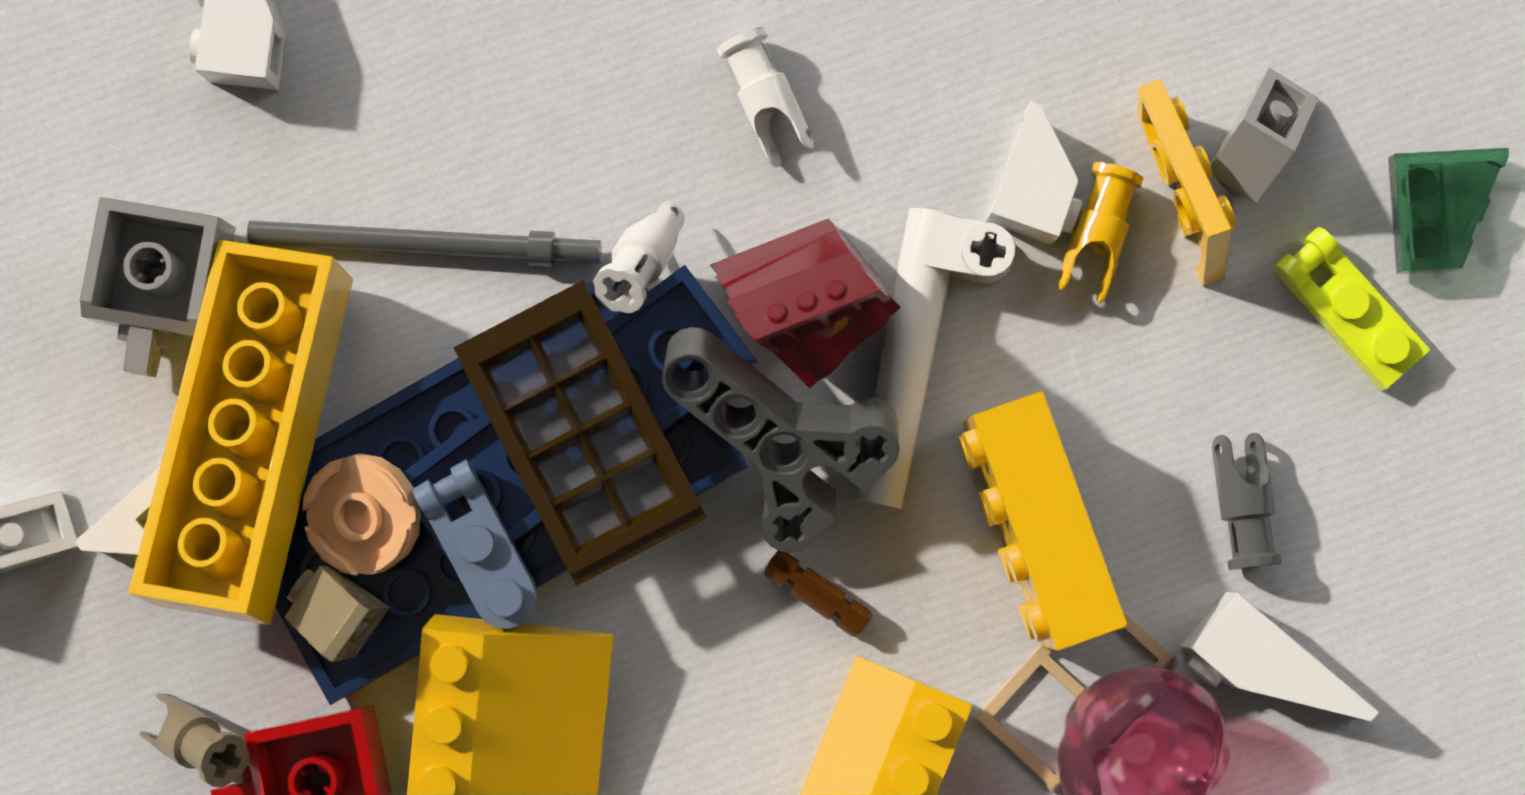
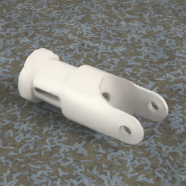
M756 27L720 44L716 51L720 58L727 59L740 87L737 97L766 158L772 166L777 168L781 165V158L770 133V119L776 111L780 110L790 119L798 138L807 150L814 149V140L785 73L777 71L764 43L768 36L765 28Z
M672 201L663 202L655 214H651L642 221L627 228L612 250V263L602 267L593 279L595 296L602 305L611 311L632 313L639 310L647 297L646 286L656 281L672 257L678 239V232L685 222V215L676 203ZM622 281L617 291L613 292L612 287L615 282Z

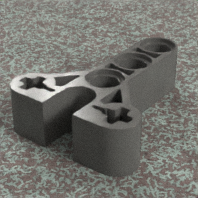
M690 327L681 329L668 342L662 377L665 391L676 402L759 466L765 493L762 532L764 539L774 549L788 553L801 551L815 541L836 520V490L812 472V468L819 466L832 467L862 491L866 492L898 459V419L896 411L884 400L868 397L859 399L852 405L796 402L712 333L702 328ZM685 360H696L702 363L705 368L698 371H689L682 368L679 363ZM738 397L744 398L752 404L747 407L738 408L729 405L726 401ZM784 434L791 435L797 440L793 443L783 444L776 442L772 438Z

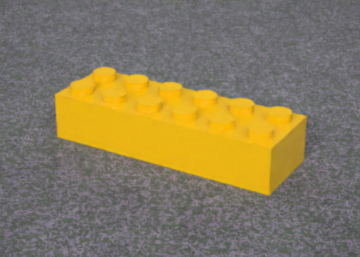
M218 240L130 583L129 594L156 606L271 626L353 283V278L332 256Z

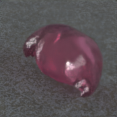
M1161 667L1128 668L1112 672L1094 681L1074 699L1065 716L1064 732L1059 743L1057 755L1059 780L1064 794L1205 795L1207 790L1213 789L1220 782L1230 761L1229 746L1224 738L1225 729L1222 710L1212 695L1201 685L1183 675Z

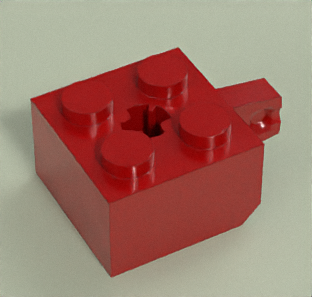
M374 704L244 733L246 748L250 755V765L246 767L242 774L243 782L210 790L211 795H392ZM318 768L321 772H328L330 775L331 784L325 786L324 789L320 784L312 785L309 779V774L317 771Z

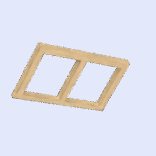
M1124 611L1128 626L1123 627V629L1157 660L1111 711L1106 709L1049 656L1053 649L1041 645L975 717L1034 771L1052 792H1055L1175 659V655L1171 651L1165 650ZM1040 665L1101 720L1098 726L1055 773L1051 772L993 718Z

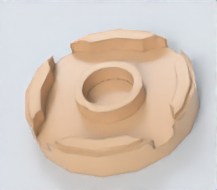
M356 454L329 462L312 477L303 496V511L307 510L306 518L308 526L304 528L309 543L324 562L341 573L373 575L394 567L410 554L420 533L421 509L412 491L414 487L398 467L382 457Z

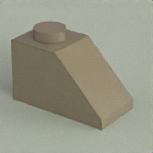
M320 566L315 573L310 569L305 571L294 584L287 596V599L293 605L284 618L322 656L331 662H336L357 656L390 607L332 566Z

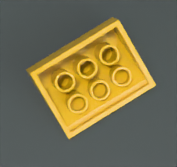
M435 614L422 628L407 795H598L614 633L531 624L503 629L496 628L486 623L483 619Z

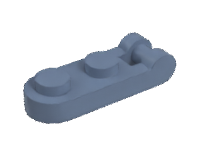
M466 459L451 467L452 474L434 484L427 480L414 487L412 491L421 510L433 527L473 605L483 620L496 628L503 629L514 628L528 621L533 616L538 604V591L535 582L470 462ZM465 496L473 511L453 521L445 505Z

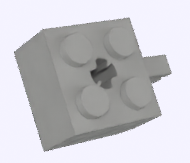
M99 197L80 296L81 317L100 324L119 327L118 340L127 341L123 366L125 372L157 377L163 347L173 349L177 337L193 339L218 240L233 242L236 227L218 216ZM163 263L166 264L163 275L157 276L156 279L150 277L152 267L158 268L162 267Z

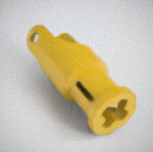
M1096 162L1093 163L1090 172L1095 179L1086 209L1079 212L1059 277V290L1064 291L1078 253L1084 246L1091 247L1100 254L1103 261V276L1096 297V302L1101 304L1112 284L1129 229V224L1125 222L1134 189L1141 188L1144 177L1122 166Z

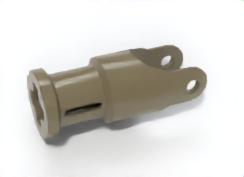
M156 694V698L167 704L168 714L159 735L140 731L139 735L179 765L187 769H198L200 778L213 787H225L243 774L250 757L243 738L233 732H221V728L215 720L178 697L170 694Z

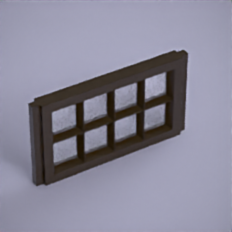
M584 280L453 347L576 586L591 580L708 518Z

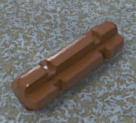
M776 551L764 569V574L767 578L780 587H783L785 584L791 588L790 594L827 620L832 617L838 621L836 626L850 636L858 637L872 618V613L868 608L855 599L852 602L847 600L845 592L808 566L806 569L798 565L800 561L788 552Z

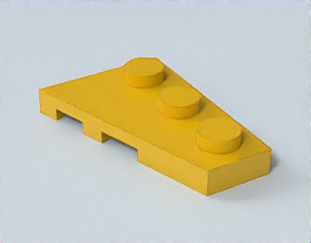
M1161 79L1139 86L1137 115L1161 179L1165 185L1176 183L1178 188L1173 192L1178 213L1177 221L1184 238L1195 234L1201 248L1200 265L1195 267L1201 284L1205 287L1224 280L1231 231L1236 229V219L1232 207L1226 196L1216 197L1209 182L1213 178L1210 161L1201 145L1193 147L1186 133L1189 130V120L1180 98L1176 96L1170 99Z

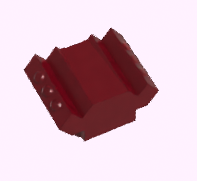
M829 218L710 264L718 275L715 278L730 298L726 301L736 312L733 316L755 342L775 354L809 389L819 380L826 378L834 372L849 353L864 340L879 332L887 324L891 316L901 308L879 274L862 257L840 228Z

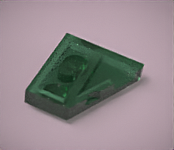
M1509 148L1394 153L1388 158L1396 274L1448 272L1463 268L1473 244L1472 235L1477 224L1483 220L1491 201L1488 197L1500 169L1505 167L1509 158Z

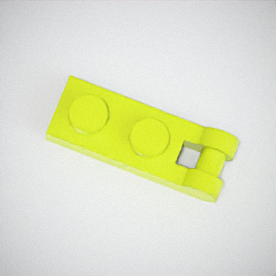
M1317 227L1304 238L1305 246L1294 256L1286 254L1273 266V269L1279 279L1380 391L1388 389L1424 357L1430 349L1344 255L1334 237L1325 229ZM1321 264L1331 277L1318 287L1311 279L1310 273Z

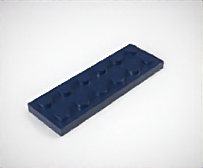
M683 265L646 293L647 297L639 310L632 313L620 312L606 322L663 433L690 413L665 391L662 382L667 344L675 333L690 327L702 328L712 333L750 365L754 366L757 364L755 357L686 265ZM587 336L551 364L557 375L560 376L598 356V353L590 337ZM685 360L679 363L682 368L689 371H698L705 368L702 363L696 360ZM606 368L565 388L582 423L623 403ZM542 371L504 398L506 403L546 383L547 381ZM554 395L513 416L530 450L571 430ZM486 412L403 472L413 487L427 480L434 484L451 475V467L467 459L479 477L513 543L542 523ZM630 415L589 436L607 471L625 462L646 446ZM579 442L538 463L555 498L596 477ZM465 496L445 505L453 521L473 511ZM421 510L420 520L446 554L433 527Z

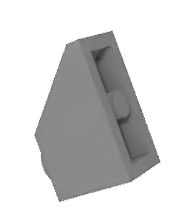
M1268 68L1220 143L1210 163L1213 176L1228 191L1235 194H1243L1257 203L1296 151L1319 98L1273 69Z

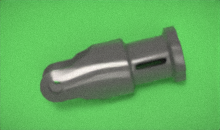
M1258 433L1249 434L1245 440L1244 447L1247 463L1245 479L1235 466L1233 448L1229 438L1225 435H1218L1212 444L1221 520L1228 522L1232 558L1227 561L1229 570L1282 564L1281 555L1274 551L1270 516L1275 514L1265 443L1262 436Z

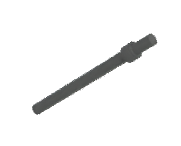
M251 220L247 227V241L249 244L528 260L529 266L553 267L554 261L600 264L602 254L601 240L556 238L555 232L531 230L529 236Z

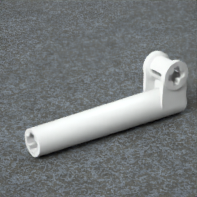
M926 208L909 209L892 294L901 308L887 322L874 398L884 400L896 411L899 430V454L893 466L866 492L857 487L855 500L902 509L949 279L951 277L982 284H993L1002 280L1010 272L1015 256V243L1011 234L1004 227L994 223L960 218L938 210ZM985 241L995 242L996 253L1005 255L1004 258H994L991 267L981 266L980 256L971 252L972 249L982 250Z

